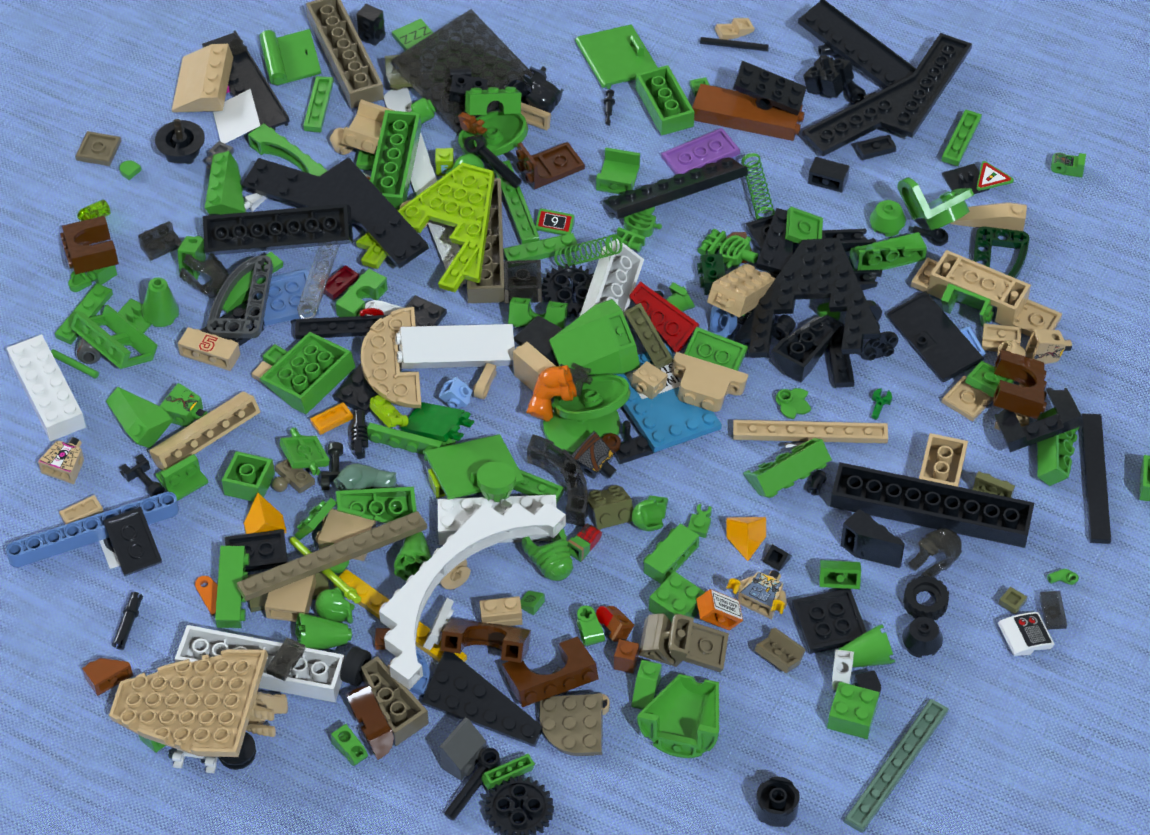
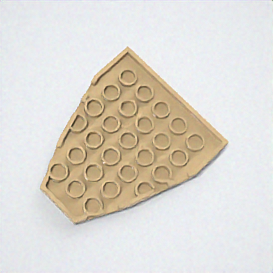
M227 649L221 651V655L209 657L207 654L202 656V660L190 662V659L158 667V672L147 676L145 673H142L135 678L123 680L119 683L109 717L112 721L146 739L196 756L239 757L268 653L266 650Z

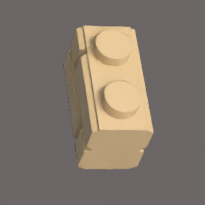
M520 596L479 601L481 623L501 626L522 625Z

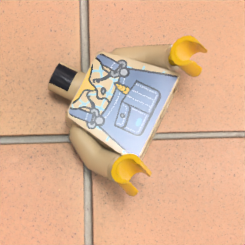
M771 570L768 576L757 572L754 576L741 581L731 578L726 588L733 589L734 594H737L739 591L738 600L740 605L771 620L775 611L783 614V610L787 606L783 583L779 581L781 574L776 570Z

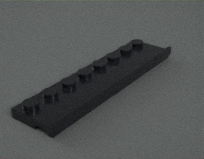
M820 0L798 19L799 25L845 60L851 61L853 66L884 89L911 76L916 70L914 66L826 0Z
M235 30L233 31L234 33L202 44L203 48L211 44H229L233 55L228 82L229 93L233 98L251 89L260 125L264 123L276 130L275 127L280 125H288L290 122L289 116Z
M728 157L717 163H709L702 168L691 169L690 172L684 174H676L669 179H661L651 185H643L636 190H628L618 196H610L608 199L603 200V205L611 214H616L617 219L747 176L748 169L733 158Z

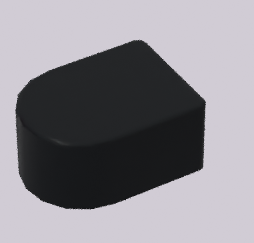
M874 670L855 675V686L880 692V698L881 684Z

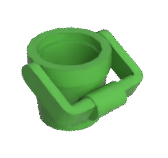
M672 282L669 286L672 295L666 298V300L682 312L693 309L695 305L685 287Z

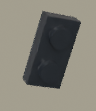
M890 135L859 142L856 145L863 160L896 152V145Z

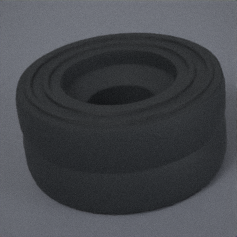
M352 647L343 662L340 679L351 685L359 686L363 681L361 667L371 661V653L359 647Z

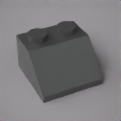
M465 717L439 746L441 768L462 781L465 776H469L473 772L474 766L481 759L482 751L487 749L486 740L468 718Z

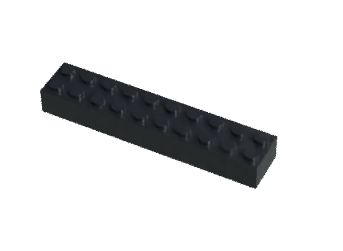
M839 462L831 494L830 507L852 512L860 509L871 516L1025 548L1034 502Z

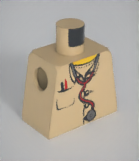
M1034 329L1025 348V357L1044 362V364L1059 361L1063 351H1071L1072 342L1071 340H1064L1059 330Z

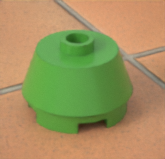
M885 200L880 202L871 213L870 223L875 232L878 231L884 233L886 237H891L899 234V231L905 226L906 218L900 204L892 200Z

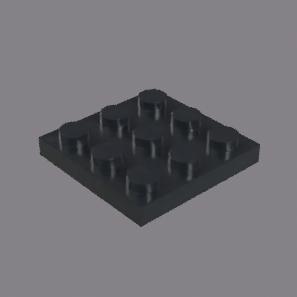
M846 588L792 600V606L809 654L843 647L867 632L851 589Z

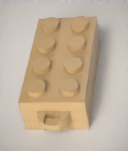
M743 264L713 282L707 303L737 317H741L757 306L776 278L771 277L767 272L756 270L752 265Z

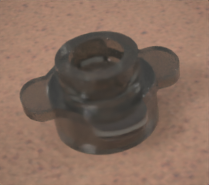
M236 38L230 41L229 47L232 55L236 56L247 51V46H244L243 40Z

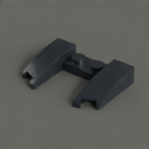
M866 229L822 230V239L839 238L845 251L876 242L874 238L867 240L864 236L867 232ZM882 269L854 271L861 289L866 290L877 287L878 282L875 280L877 277H881Z
M1046 388L1057 414L1021 427L1015 412L1004 409L999 414L994 415L1010 452L1084 425L1082 416L1067 388H1064V390Z

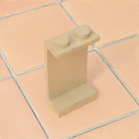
M361 99L357 114L350 127L344 128L341 143L375 154L385 110L392 109Z

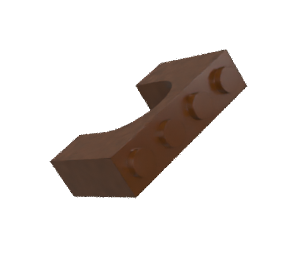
M105 216L62 225L63 233H60L69 268H74L75 275L119 264L113 240H110L111 237Z
M1001 349L994 364V374L1017 381L1025 387L1000 380L994 393L993 406L1038 419L1040 413H1044L1047 402H1044L1047 394L1044 391L1047 381H1044L1047 373L1044 370V362Z
M451 618L442 630L440 651L460 654L466 646L487 645L502 650L501 660L521 663L529 650L531 630Z
M578 636L559 643L561 658L565 663V667L556 673L548 675L533 673L528 669L524 661L521 663L508 661L502 664L505 680L522 707L599 679L596 663Z

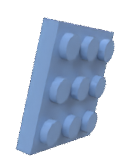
M307 269L272 276L264 316L265 326L319 314V308ZM256 294L257 300L261 299L263 294Z

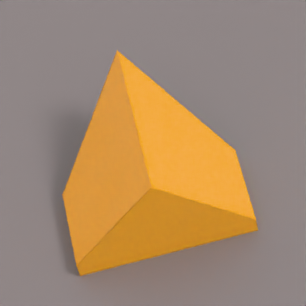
M257 493L244 522L246 534L284 529V533H287L283 515Z
M726 517V537L747 561L750 560L766 538V517Z

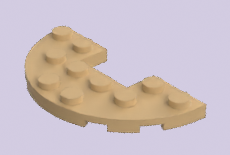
M414 307L392 311L390 315L383 319L380 318L370 327V331L364 337L361 347V368L369 385L381 397L399 406L421 408L419 372H400V366L397 362L398 345H396L395 335L399 332L400 327L416 326Z

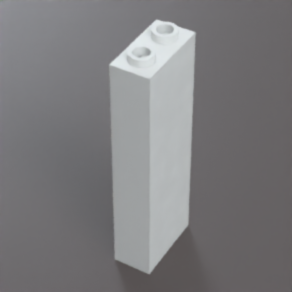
M512 324L400 327L399 332L395 335L396 345H399L397 362L401 364V369L485 367L487 363L496 366H513L515 345Z

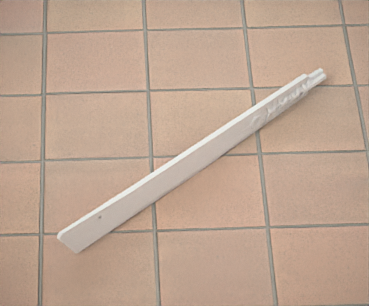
M403 87L399 90L392 88L384 95L386 108L403 112L412 111V101L408 87ZM421 133L410 181L416 196L437 182ZM429 220L428 227L445 270H447L460 250L459 245L451 243L449 239L454 231L453 227ZM465 279L459 287H463V284H466Z

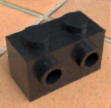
M365 4L356 14L358 36L366 43L376 46L386 35L383 11Z
M453 74L449 101L465 103L466 91L471 90V88L486 90L488 80L481 77Z

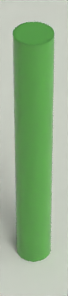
M54 349L51 350L53 357L95 379L99 376L98 371Z

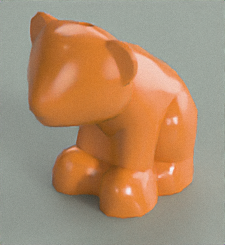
M567 365L549 367L539 374L526 413L548 422L553 418L551 398L561 396L564 401H573V397H577V390Z

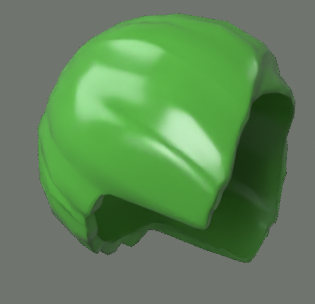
M656 499L644 500L634 507L632 521L637 528L643 531H655L663 527L662 512Z

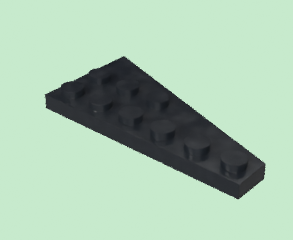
M444 651L421 703L462 720L466 717L472 724L535 747L542 733L543 726L453 652Z

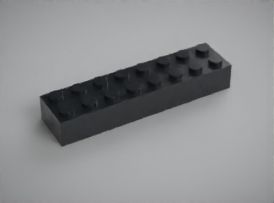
M348 204L203 216L205 253L208 255L353 243L351 207Z

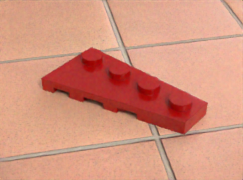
M641 281L629 295L635 305L642 304L658 333L675 353L683 348L693 335L695 328L700 326L699 323Z

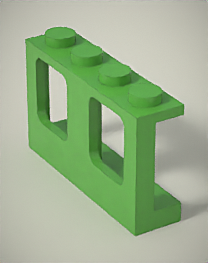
M105 305L102 315L89 318L81 311L76 312L74 315L71 329L118 368L123 369L153 360L158 345L109 305ZM100 326H108L117 335H109ZM130 345L142 355L129 358L131 352L124 346Z

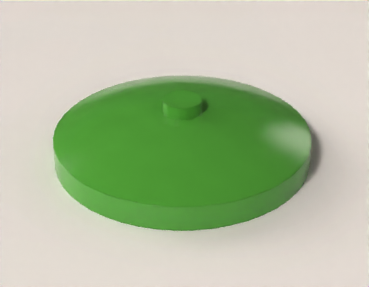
M500 110L476 118V120L481 119L485 122L482 127L487 128V131L480 135L485 137L486 147L496 156L507 153L517 147V144L522 142L528 133V125L522 114H503ZM463 129L461 130L458 141L463 153H470L464 147L465 139L479 133L473 134Z
M612 374L593 375L574 381L577 397H573V401H564L561 396H555L554 405L558 415L565 419L589 420L616 411L628 401L631 392L627 380L623 377Z
M553 402V418L548 422L543 421L546 440L556 451L566 456H571L593 431L601 439L609 433L619 436L620 418L617 410L594 419L569 420L558 415Z

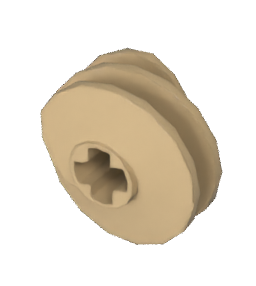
M466 559L441 580L439 584L442 587L451 590L458 588L467 581L471 570L467 567Z

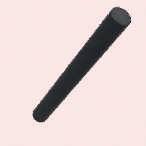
M701 37L700 44L768 51L769 49L768 44Z

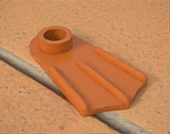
M201 576L195 581V587L210 614L214 615L216 614L218 585L209 576ZM203 583L208 584L206 587L201 586Z

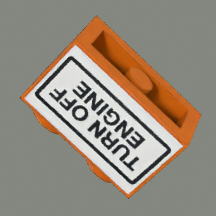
M709 589L696 599L701 620L726 630H731L743 621L739 600Z

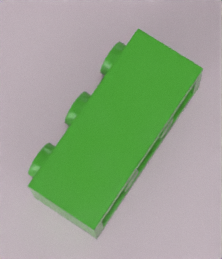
M681 523L676 528L671 529L667 538L658 543L655 551L645 557L643 561L644 574L662 584L699 547V535Z

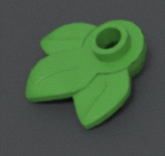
M782 389L776 394V403L781 406V412L787 418L794 419L796 413L806 414L811 411L810 405L804 400L808 395V391L804 389Z

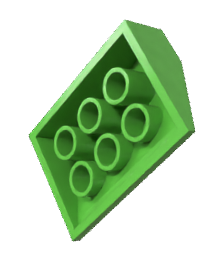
M309 332L260 377V381L292 408L307 414L356 366L351 351Z

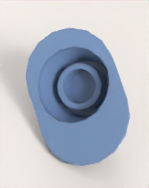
M714 306L710 314L709 332L727 338L737 326V316Z

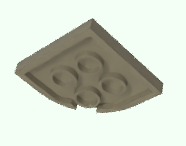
M602 694L552 696L540 701V724L543 726L542 731L548 742L556 747L557 750L572 756L602 755Z

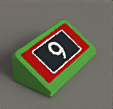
M540 208L535 227L538 231L559 235L570 234L575 224V216L573 214Z

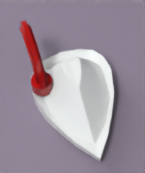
M372 300L366 303L365 309L360 311L359 314L360 316L390 315L392 311L402 309L403 307L384 301Z

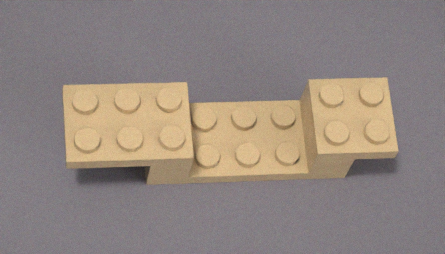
M948 250L945 251L939 262L927 257L911 281V287L923 292L926 291L928 294L942 299L948 283L989 298L991 305L997 307L995 322L1004 326L1022 327L1021 333L1027 336H1031L1034 329L1055 330L1062 318V313L1028 299L1031 288L1030 284Z

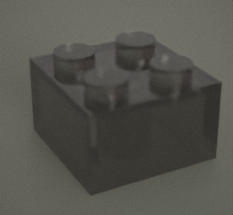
M541 260L504 261L505 303H510L512 297L531 299V303L542 302Z

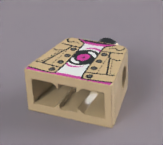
M75 437L71 438L69 443L56 441L38 461L41 473L74 484L84 462L83 452L80 448L82 442Z

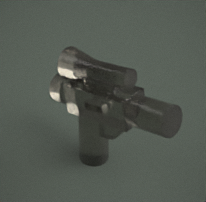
M573 362L569 369L577 390V396H581L583 383L591 385L593 378L589 377L592 369L582 367Z

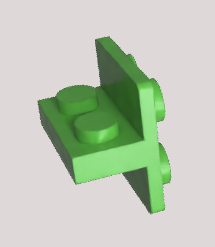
M194 454L165 471L162 470L156 473V478L167 492H172L176 495L177 501L208 484V479L200 471L198 458Z

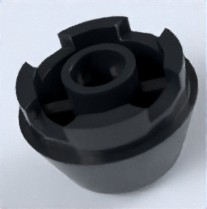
M928 617L914 619L904 629L902 634V640L907 651L918 658L931 654L932 656L935 655L943 644V636L939 626L933 619Z

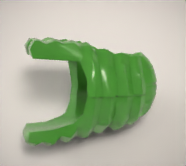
M564 529L552 538V543L543 546L535 545L530 537H523L522 548L524 552L528 554L532 562L541 570L545 578L552 581H561L571 574L573 564Z

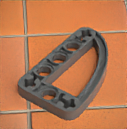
M261 255L250 258L240 264L228 276L220 288L209 314L207 329L210 334L221 338L251 339L261 334L273 272V263L270 257ZM264 263H267V264H265V266H264V271H265V272H263L262 265H264ZM254 269L245 319L219 318L234 286L244 275ZM259 278H266V281L264 283H257V280ZM256 294H263V297L261 299H254V296ZM253 310H260L257 316L251 315ZM252 322H254L255 328L252 331H250L249 329H252L253 326ZM231 326H239L237 331H229Z

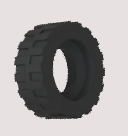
M919 576L916 579H912L905 588L904 608L915 619L918 617H928L937 620L947 610L949 591H947L946 585L941 580H937L935 577ZM922 591L933 593L936 597V602L932 606L921 605L916 600L917 594Z

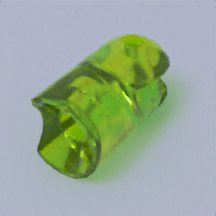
M102 199L80 209L77 217L79 220L84 221L101 216L106 217L111 214L108 203Z

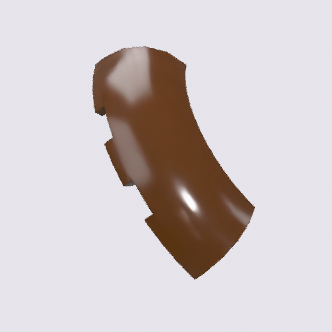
M370 686L360 687L345 693L358 723H363V726L360 728L367 742L371 745L373 754L377 760L381 759L391 750L394 736Z

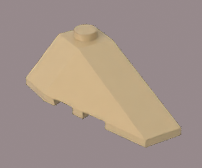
M1004 202L969 206V213L950 223L977 228L993 227L1023 231L1027 205Z

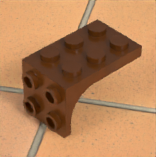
M521 142L517 144V169L520 173L524 174L526 182L531 184L534 189L585 169V164L568 142L532 156Z

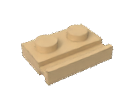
M984 323L982 348L985 351L998 352L999 345L1008 340H1014L1020 345L1022 327Z

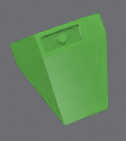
M613 299L594 305L549 340L558 365H567L572 375H619L640 368L636 343L622 309Z

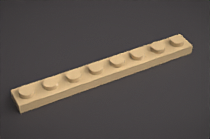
M733 420V440L809 441L813 438L822 439L823 442L888 443V423Z

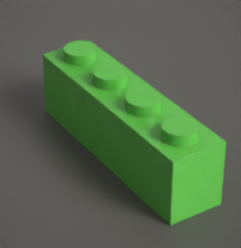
M220 546L215 615L217 628H242V621L246 620V609H243V602L247 601L244 600L237 589V582L248 578V572H245V567L249 565V553H246L245 546Z

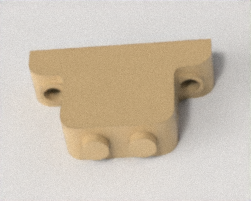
M676 352L671 368V373L682 379L677 395L678 399L681 402L713 412L721 410L727 394H743L749 375Z

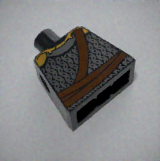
M595 431L576 449L568 460L571 466L593 479L601 472L610 479L617 471L609 464L613 459L614 453Z

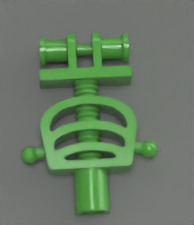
M655 207L624 217L625 229L620 227L617 229L616 235L620 237L622 243L638 253L641 251L642 246H645V238L651 236L655 228H662L661 224H656V216L652 215Z
M712 229L711 234L706 236V240H703L701 243L702 246L697 249L701 255H705L706 251L708 255L716 254L720 250L719 253L723 255V261L727 268H731V266L738 267L743 260L753 264L758 260V253L750 251V237L744 239L734 235L727 239L726 232L722 231L720 233L717 229Z

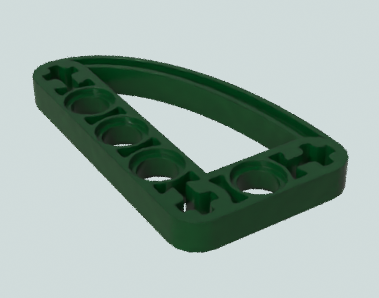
M980 227L976 232L973 261L986 262L984 266L990 268L992 246L1020 249L1018 258L1008 276L1017 279L1025 263L1029 235L1024 231ZM983 235H986V240H982ZM998 236H1005L1007 239L1000 240ZM985 247L987 251H980L978 248Z

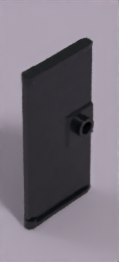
M926 291L887 313V317L942 382L952 379L984 360V357Z

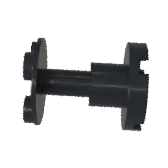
M867 300L880 329L878 321L882 316V310L878 303ZM891 331L882 332L881 338L870 339L865 344L863 353L870 361L883 356H891L898 343V336Z

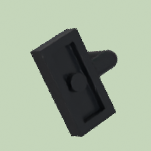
M630 421L623 422V438L625 442L621 443L619 450L614 453L619 464L654 453L649 446V442L643 436L632 439L630 435Z

